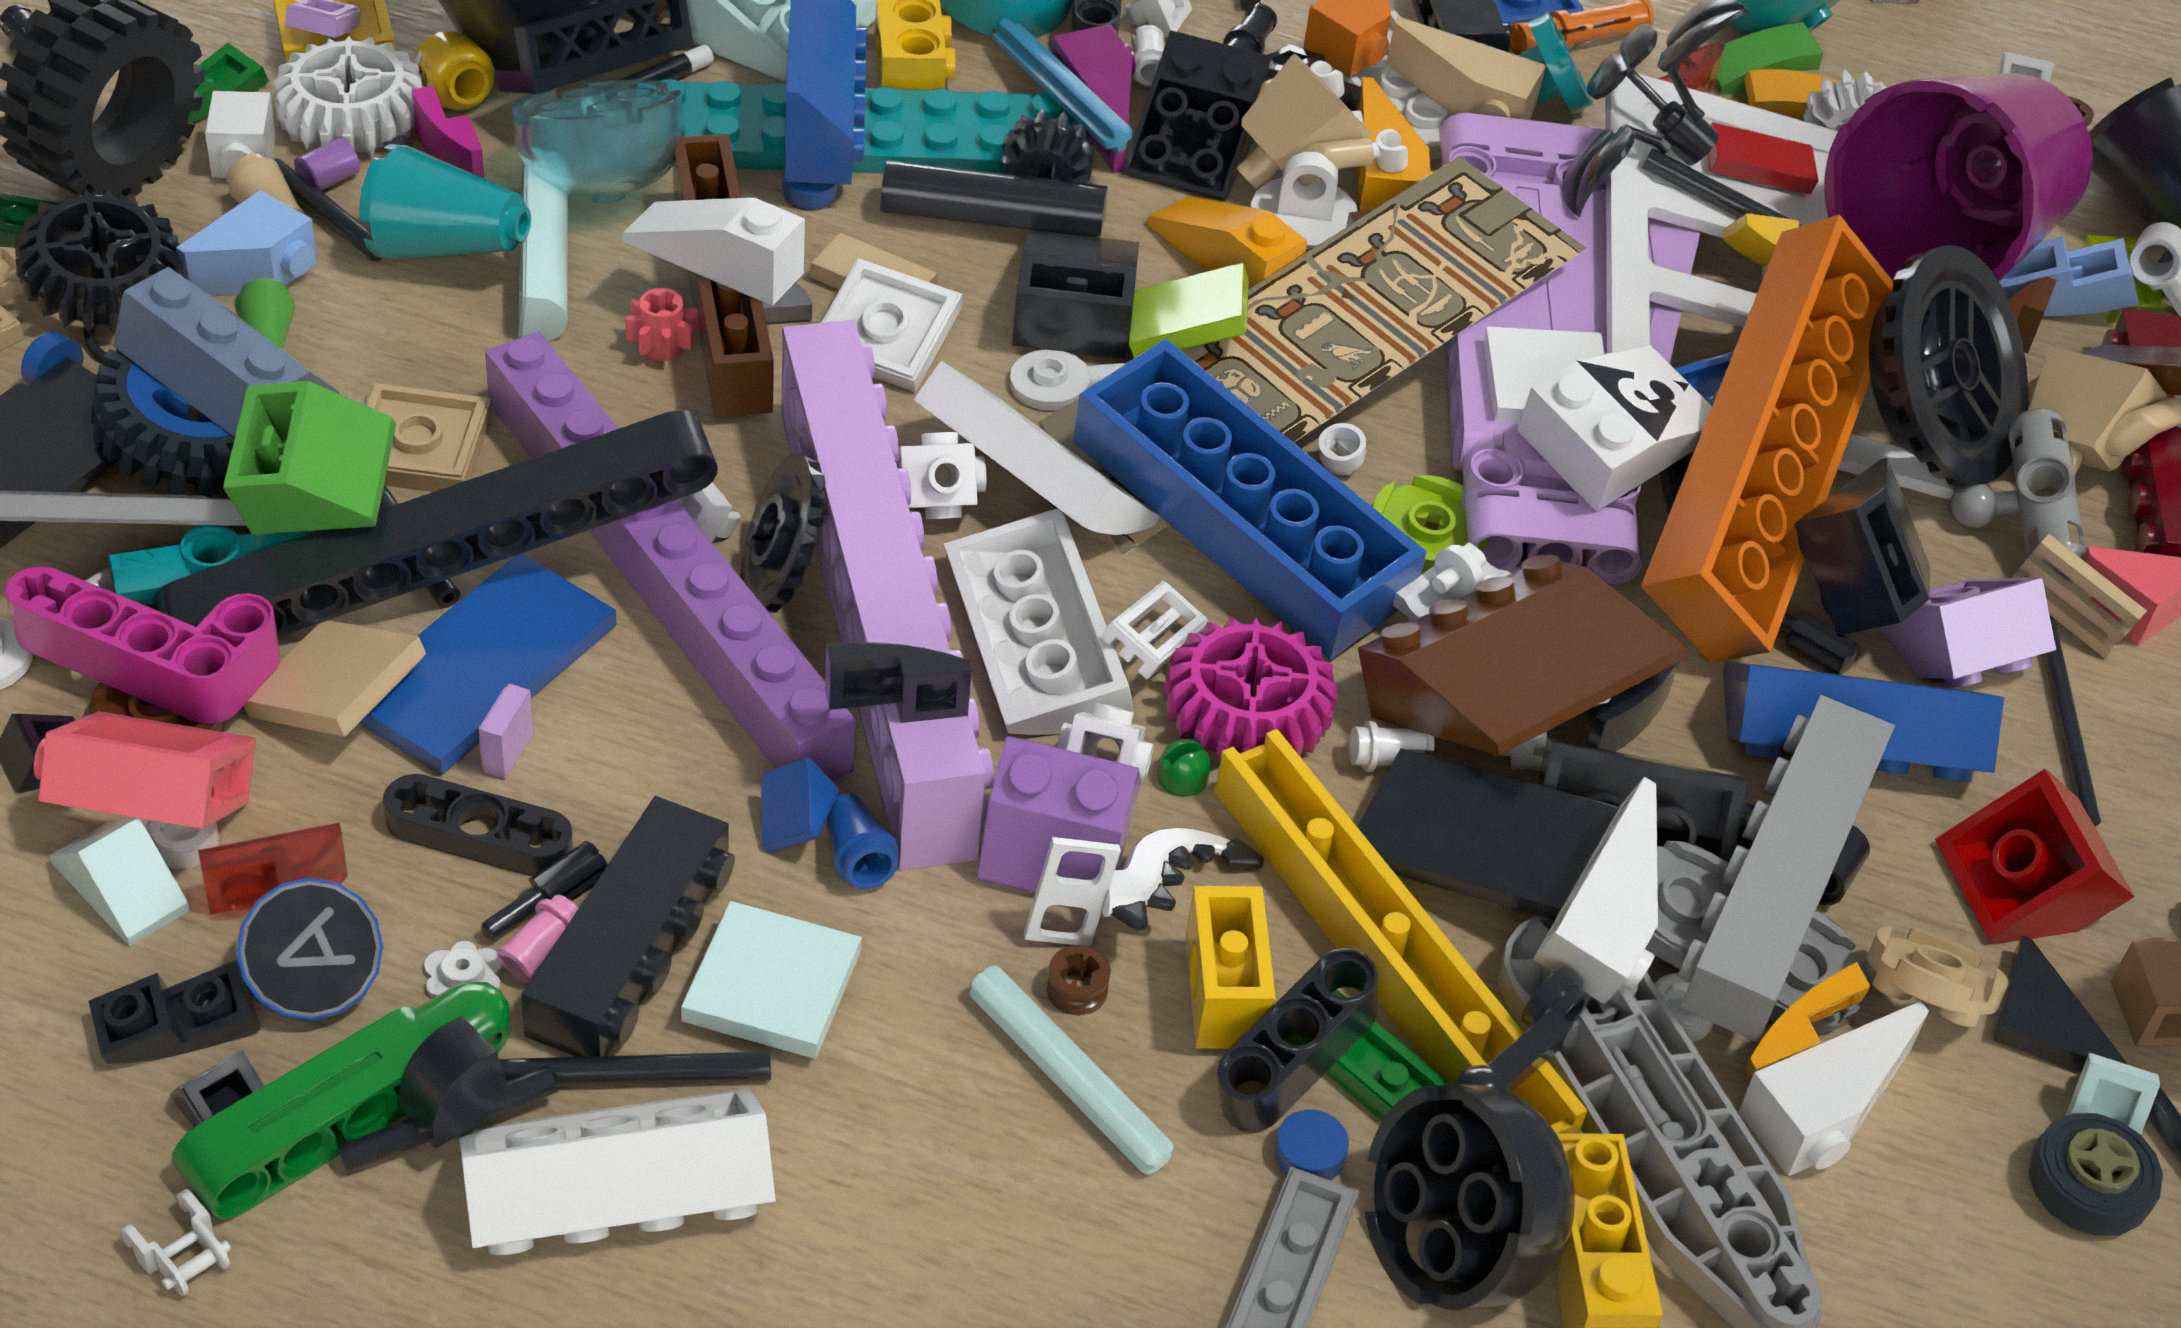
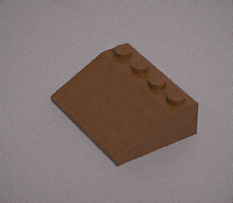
M1555 555L1531 557L1522 563L1521 569L1505 577L1483 580L1476 585V591L1459 599L1438 602L1429 608V614L1412 622L1390 625L1381 631V637L1358 647L1371 718L1498 756L1688 658L1686 646L1590 569L1584 566L1561 562L1559 557Z

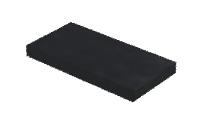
M1400 748L1357 828L1396 875L1555 920L1619 807Z

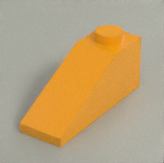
M1362 77L1356 111H1361L1364 126L1372 133L1369 137L1372 142H1376L1377 135L1385 129H1393L1401 135V145L1408 148V166L1400 172L1389 173L1381 170L1377 166L1376 159H1373L1371 165L1356 167L1358 211L1378 208L1434 172L1430 171L1428 146L1372 77Z
M1187 196L1149 215L1147 219L1149 227L1206 272L1244 263L1249 279L1248 289L1306 252L1307 240L1268 210Z

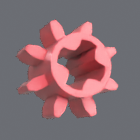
M655 288L645 292L639 300L632 299L630 301L631 315L625 317L626 341H639L640 355H645L649 359L656 361H669L681 355L684 349L691 350L693 348V334L698 333V310L696 308L684 309V295L667 288Z

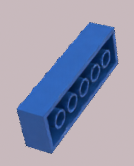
M1164 339L1079 393L1073 443L1297 633L1304 632L1305 640L1312 646L1322 647V654L1329 660L1396 613L1398 609L1393 606L1396 593L1421 576L1427 553L1426 550L1169 340Z

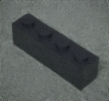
M656 795L653 797L522 992L525 1037L575 1057L608 1056L616 1043L623 1045L627 1042L636 1026L640 1004L649 990L657 992L663 986L671 968L672 954L681 940L688 942L694 937L703 917L705 902L712 891L721 892L730 879L734 868L735 856L729 853L728 822Z

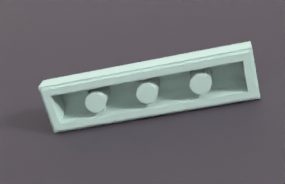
M528 148V151L524 153L520 195L524 199L525 206L531 212L532 220L527 238L519 243L518 337H524L540 331L547 341H551L559 337L565 331L568 324V170L562 158L555 153Z

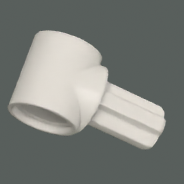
M2155 223L2148 226L2140 234L2130 257L2131 271L2140 282L2149 285L2152 291L2162 289L2178 315L2181 316V229L2171 223ZM2152 245L2164 246L2172 253L2173 260L2167 263L2154 262L2147 256L2145 248Z

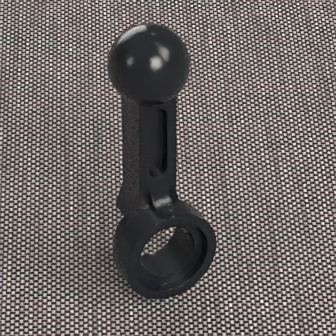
M1561 967L1552 973L1534 992L1521 1014V1021L1529 1029L1487 1065H1474L1463 1070L1457 1076L1454 1084L1485 1085L1511 1093L1554 1054L1565 1048L1563 1047L1564 1040L1575 1021L1584 1011L1590 998L1589 994L1582 989L1583 980L1567 967ZM1466 1109L1464 1114L1476 1113L1473 1112L1471 1109Z

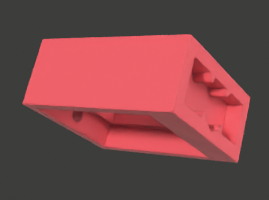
M97 711L46 732V736L40 742L34 758V775L37 779L41 780L38 801L204 829L248 804L256 738Z

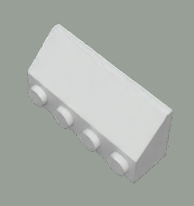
M749 1088L475 1127L458 1136L472 1248L488 1246V1253L493 1255L523 1252L534 1247L533 1239L564 1234V1241L567 1243L592 1242L609 1236V1227L639 1223L641 1231L669 1230L683 1225L685 1215L713 1211L714 1218L718 1220L741 1219L757 1214V1204L776 1202L766 1113Z

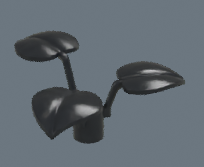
M1701 0L1669 33L1666 39L1668 48L1661 53L1657 66L1663 73L1667 72L1683 102L1681 105L1677 101L1667 103L1634 69L1656 46L1657 32L1650 24H1641L1631 31L1620 44L1619 50L1612 52L1598 66L1588 82L1587 93L1593 99H1601L1610 94L1627 76L1660 110L1653 120V126L1657 129L1655 136L1625 124L1616 133L1612 130H1605L1577 155L1569 166L1563 181L1565 202L1575 215L1581 217V212L1589 196L1625 158L1632 148L1635 139L1654 146L1663 154H1666L1669 150L1673 151L1688 166L1698 163L1712 150L1718 140L1719 133L1703 119L1705 112L1694 102L1676 66L1721 29L1744 14L1750 13L1743 4L1735 0Z

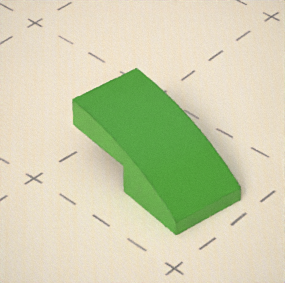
M1802 22L1768 28L1735 39L1704 55L1701 64L1719 94L1725 95L1746 92L1744 77L1749 70H1818L1824 52L1805 23Z

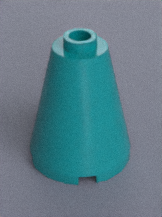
M389 144L384 147V149L390 151L385 159L374 158L368 167L361 190L359 216L360 222L370 224L373 240L363 239L366 247L376 257L398 260L512 251L519 245L520 241H524L530 232L531 212L525 206L524 199L520 194L413 147Z

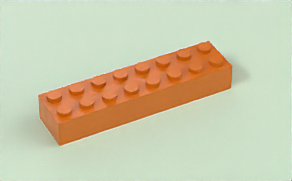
M1840 215L1781 232L1641 584L1642 589L1710 663L1771 652L1805 560L1799 547L1798 534L1794 523L1827 499L1871 380L1869 369L1871 328L1879 306L1887 298L1888 294L1893 293V281Z

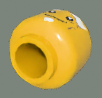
M455 31L438 32L428 37L418 48L415 55L414 63L418 64L423 86H434L442 107L454 111L469 110L479 105L490 93L494 83V67L491 59L484 50L466 35Z

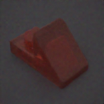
M339 822L198 850L210 915L233 910L251 909L259 898L282 883L304 878H315L342 884L348 877L343 837Z

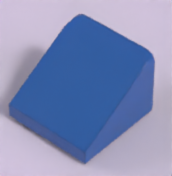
M804 758L766 771L762 778V847L768 853L817 839L838 796L839 788L812 760Z

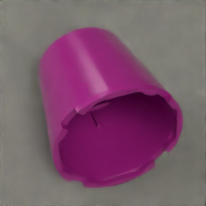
M2010 73L1915 79L1887 87L1864 101L1865 103L1837 132L1829 151L1824 176V195L1828 218L1840 215L1892 281L1896 273L1905 268V261L1910 256L1919 254L1922 250L1945 245H1956L1971 251L1989 267L1997 280L2000 281L2077 206L2087 188L2091 175L2093 160L2092 144L2083 116L2071 99L2051 83L2035 76Z

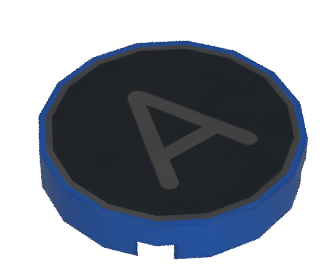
M304 878L282 883L255 902L240 926L235 957L241 982L259 1005L284 1018L314 1022L340 1015L365 996L379 974L383 942L377 918L361 896L338 882Z

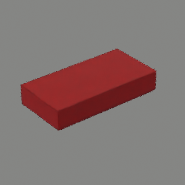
M1714 122L1711 123V126L1719 133V137L1715 146L1707 154L1710 172L1804 194L1812 193L1819 181L1812 145Z

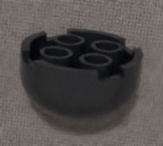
M1468 1084L1424 1086L1404 1096L1387 1113L1374 1136L1367 1162L1377 1163L1374 1183L1375 1211H1365V1216L1376 1255L1394 1284L1406 1296L1418 1304L1430 1303L1440 1308L1458 1311L1487 1309L1506 1305L1522 1298L1538 1287L1549 1276L1564 1253L1571 1234L1575 1212V1188L1571 1166L1559 1137L1547 1120L1526 1101L1512 1093L1495 1087ZM1466 1109H1471V1110H1472L1473 1112H1475L1476 1114H1464V1113H1465ZM1432 1221L1423 1229L1419 1239L1418 1252L1423 1269L1413 1260L1407 1248L1406 1231L1409 1222ZM1447 1280H1466L1462 1282H1447Z

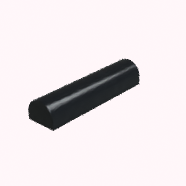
M887 160L882 180L880 210L885 213L1098 238V236H1101L1106 218L1108 186Z

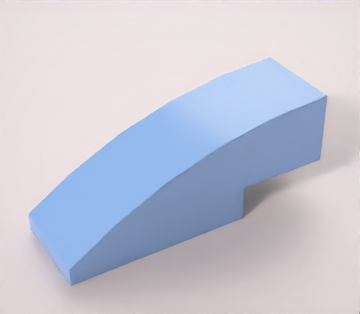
M2063 236L2041 241L1999 281L2009 300L2022 288L2041 278L2049 277L2057 280L2043 316L2102 313L2139 305L2124 238L2067 252Z

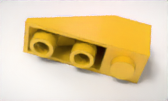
M1556 1133L1567 1154L1575 1188V1212L1572 1230L1564 1253L1557 1263L1559 1303L1564 1328H1659L1663 1313L1624 1134Z

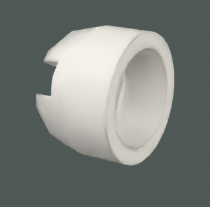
M1338 423L1327 427L1321 433L1318 442L1319 457L1329 472L1335 475H1350L1362 466L1366 457V438L1358 427L1348 423ZM1335 447L1340 456L1336 455L1331 449Z

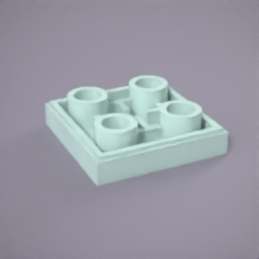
M730 901L681 1006V1020L685 1023L816 1059L861 953L862 937Z

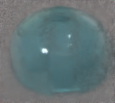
M607 80L588 82V87L567 90L561 93V98H557L556 90L552 89L539 94L524 96L515 101L511 106L516 147L523 164L538 177L565 194L591 197L592 201L597 203L622 200L625 198V193L647 187L665 176L674 166V148L678 145L682 136H685L681 90L669 91L668 94L667 83L659 81Z

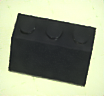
M1547 738L1538 785L1620 807L1639 782L1646 777L1656 783L1657 846H1663L1666 841H1683L1705 849L1728 863L1730 862L1736 847L1749 781L1739 776Z

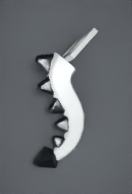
M1174 828L1159 830L1142 837L1129 852L1123 870H1115L1121 852L1120 845L1052 837L1024 929V939L1090 947L1101 912H1103V916H1113L1133 929H1146L1148 923L1146 907L1165 911H1172L1174 909L1176 900L1165 886H1179L1183 884L1184 874L1177 868L1184 870L1192 869L1194 860L1190 853L1205 863H1209L1213 855L1216 854L1220 855L1228 866L1253 869L1262 868L1265 859L1239 838L1228 840L1204 831ZM1066 852L1092 853L1104 857L1099 874L1094 879L1083 880L1056 875L1061 857ZM1052 905L1079 907L1087 910L1083 925L1077 932L1068 933L1044 930L1040 928L1045 910Z

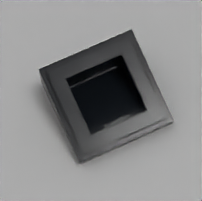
M11 714L0 737V763L15 792L23 793L40 788L41 780L37 779L34 775V758L37 748L45 738L46 732L76 721L73 716Z
M240 1050L178 1086L170 1095L180 1111L193 1127H196L262 1088L264 1084L244 1051Z

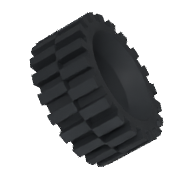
M48 0L51 11L46 14L36 9L26 21L32 30L27 37L18 33L15 35L9 46L17 51L13 64L2 62L0 68V79L7 82L6 90L0 91V111L5 113L0 118V136L8 139L2 146L7 154L17 159L16 163L78 196L83 187L91 195H103L108 187H110L115 198L121 199V195L126 197L131 193L137 196L142 192L141 182L143 180L153 184L163 177L159 167L164 161L172 165L181 154L175 147L181 135L190 139L195 125L188 122L191 111H200L203 96L195 93L194 89L195 86L205 82V69L194 64L202 57L200 46L190 40L194 34L187 26L179 23V20L138 0ZM119 70L118 79L111 98L100 116L93 123L98 99L108 81Z

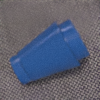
M848 793L838 795L826 819L836 873L841 879L859 889H872L881 886L897 870L899 845L896 839L862 803L858 796Z

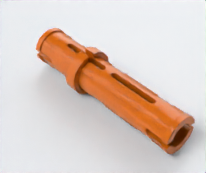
M1634 0L1570 14L1565 10L1549 13L1559 30H1567L1562 31L1561 34L1569 49L1576 43L1629 33L1644 23L1652 26L1654 21L1653 8L1648 0ZM1613 20V21H1611V22H1606V23H1602V24L1593 25V24H1595V23ZM1529 22L1511 25L1510 47L1515 55L1518 56L1537 46Z

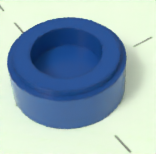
M784 169L782 193L784 198L792 205L802 209H819L831 204L836 199L838 184L785 182Z
M48 332L41 335L29 345L24 353L21 363L23 380L30 384L66 357L82 366L83 351L80 345L59 332Z
M1301 1110L1289 1115L1281 1123L1275 1143V1158L1279 1167L1286 1174H1288L1292 1166L1332 1180L1343 1169L1349 1148V1138L1343 1125L1333 1116L1318 1110Z

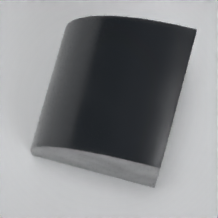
M462 1015L434 1031L417 1048L404 1070L399 1088L401 1112L435 1149L513 1106L497 1051Z

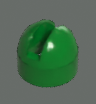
M1178 739L1168 744L1159 759L1157 778L1160 785L1167 792L1182 797L1201 793L1209 781L1211 770L1209 755L1203 746L1194 740Z

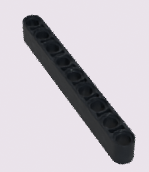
M685 410L665 412L379 510L376 526L320 530L174 580L162 586L155 593L152 600L153 608L156 611L197 627L224 599L236 594H255L262 596L272 605L277 635L281 637L692 495L707 488L714 481L718 473V464L701 422L695 414Z

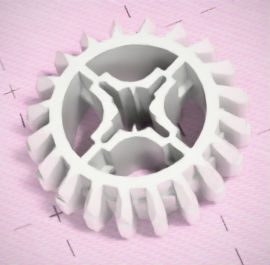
M349 35L345 41L334 42L327 38L325 44L321 46L311 43L306 44L305 53H290L289 63L278 67V76L274 79L273 99L281 129L288 131L292 142H303L307 151H312L341 137L350 143L355 152H366L373 156L375 149L383 147V141H391L400 135L410 138L411 130L415 129L412 89L424 86L418 64L410 62L408 52H395L392 43L375 45L372 37H368L362 42L353 41Z

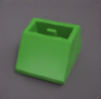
M310 381L247 385L223 488L252 535L376 526L396 423L391 416Z

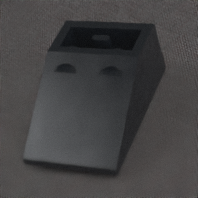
M1170 30L1122 169V175L1226 202L1239 174L1236 167L1246 158L1254 141L1241 126L1242 118L1255 103L1261 85L1266 80L1273 78V56Z
M1028 230L1016 293L1012 346L1126 359L1139 242Z
M1888 457L1874 463L1794 523L1798 534L1800 550L1809 561L1820 589L1823 608L1830 615L1838 636L1901 623L1930 599V564Z

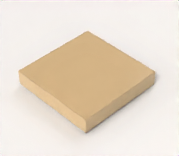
M372 383L364 405L391 416L396 423L385 478L386 486L434 492L471 479L493 414L492 398Z
M327 620L319 623L280 661L276 671L243 707L249 718L346 737L423 659L426 651L419 636Z

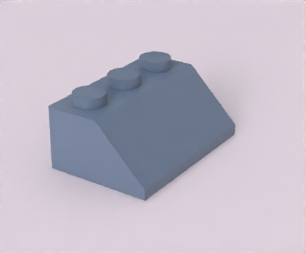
M169 267L128 288L123 293L113 347L233 437L236 435L247 385L310 381L338 394L340 393V391L204 290Z

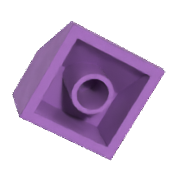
M1006 736L988 804L977 876L978 880L1036 893L1052 837L1120 845L1121 852L1115 870H1119L1141 787L1139 768ZM1066 852L1061 857L1056 875L1083 880L1094 879L1099 874L1104 857L1092 853Z

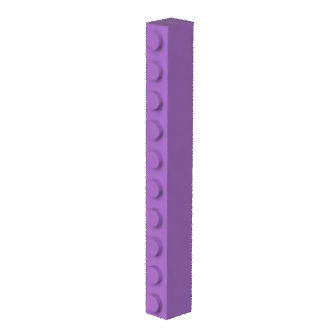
M540 331L485 350L488 398H492V409L531 458L619 429ZM677 500L588 530L774 768L806 758L812 760L831 781L854 771L856 719L847 708L829 710L825 693V681Z

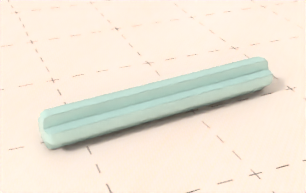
M992 965L982 973L976 974L971 981V998L1142 1173L1152 1175L1170 1161L1174 1148L1173 1142L1000 967Z

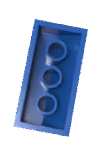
M851 0L790 1L786 84L785 182L852 185V162H864L865 129L862 128H864L867 28L856 27L857 5Z
M1725 661L1723 676L1727 738L1746 742L1744 754L1768 758H1783V747L1797 715L1799 714L1810 719L1820 696L1823 695L1895 725L1876 771L1909 774L1910 763L1934 766L1933 777L1962 782H1972L1973 771L1995 773L2005 697L1966 690Z

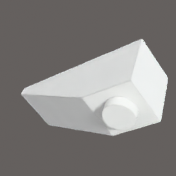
M756 198L654 202L622 233L623 242L772 306L804 274L805 218Z
M1646 777L1639 782L1619 807L1533 960L1552 972L1561 967H1567L1583 980L1582 989L1603 1004L1622 985L1633 990L1641 981L1654 959V954L1645 948L1658 926L1656 783Z
M1921 1001L1754 1073L1738 1113L1787 1177L1813 1165L1816 1169H1825L1835 1164L1849 1151L1851 1147L1850 1141L1913 1047L1929 1012Z

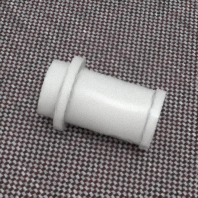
M1143 25L1136 29L1137 36L1132 34L1131 37L1136 64L1135 72L1132 76L1139 83L1151 86L1164 50L1165 38L1162 30L1157 26Z
M1366 721L1363 727L1354 726L1349 738L1350 762L1352 765H1361L1365 772H1373L1376 766H1391L1400 748L1425 754V750L1434 751L1435 748L1434 736L1406 728H1380L1375 721Z

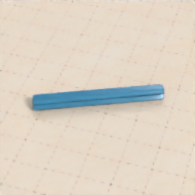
M1008 18L999 21V29L993 33L995 43L1079 124L1084 123V129L1105 149L1112 148L1116 153L1126 150V142L1132 138L1130 126L1020 23L1014 24Z

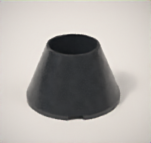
M2169 77L2119 105L2090 130L2093 154L2091 172L2151 225L2166 222L2174 224L2181 229V84L2175 86L2172 78Z

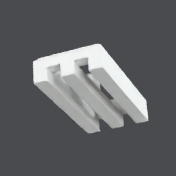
M1162 581L1114 619L1100 638L1108 645L1117 639L1120 640L1125 647L1119 655L1127 662L1131 661L1135 656L1139 657L1144 664L1138 672L1146 679H1149L1170 661L1176 648L1182 647L1188 633L1200 634L1208 620L1167 582ZM1163 600L1171 606L1167 612L1140 634L1132 628V626L1161 604ZM1181 617L1189 622L1157 650L1151 645L1153 641L1174 625Z

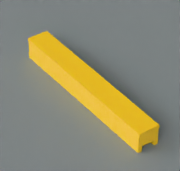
M1278 729L1266 733L1263 745L1241 754L1234 747L1222 751L1217 784L1214 785L1213 792L1336 949H1357L1374 962L1378 974L1379 1004L1427 1065L1450 1084H1454L1457 1076L1463 1070L1474 1065H1487L1524 1034L1519 1025ZM1548 1061L1511 1092L1536 1109L1556 1133L1580 1132L1587 1109Z

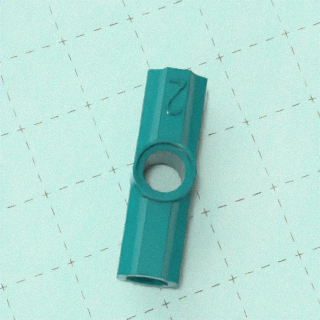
M198 526L184 535L181 544L108 555L113 590L115 594L139 604L150 605L153 604L152 600L155 593L162 586L174 580L309 534L308 531L237 536L234 531L225 526Z

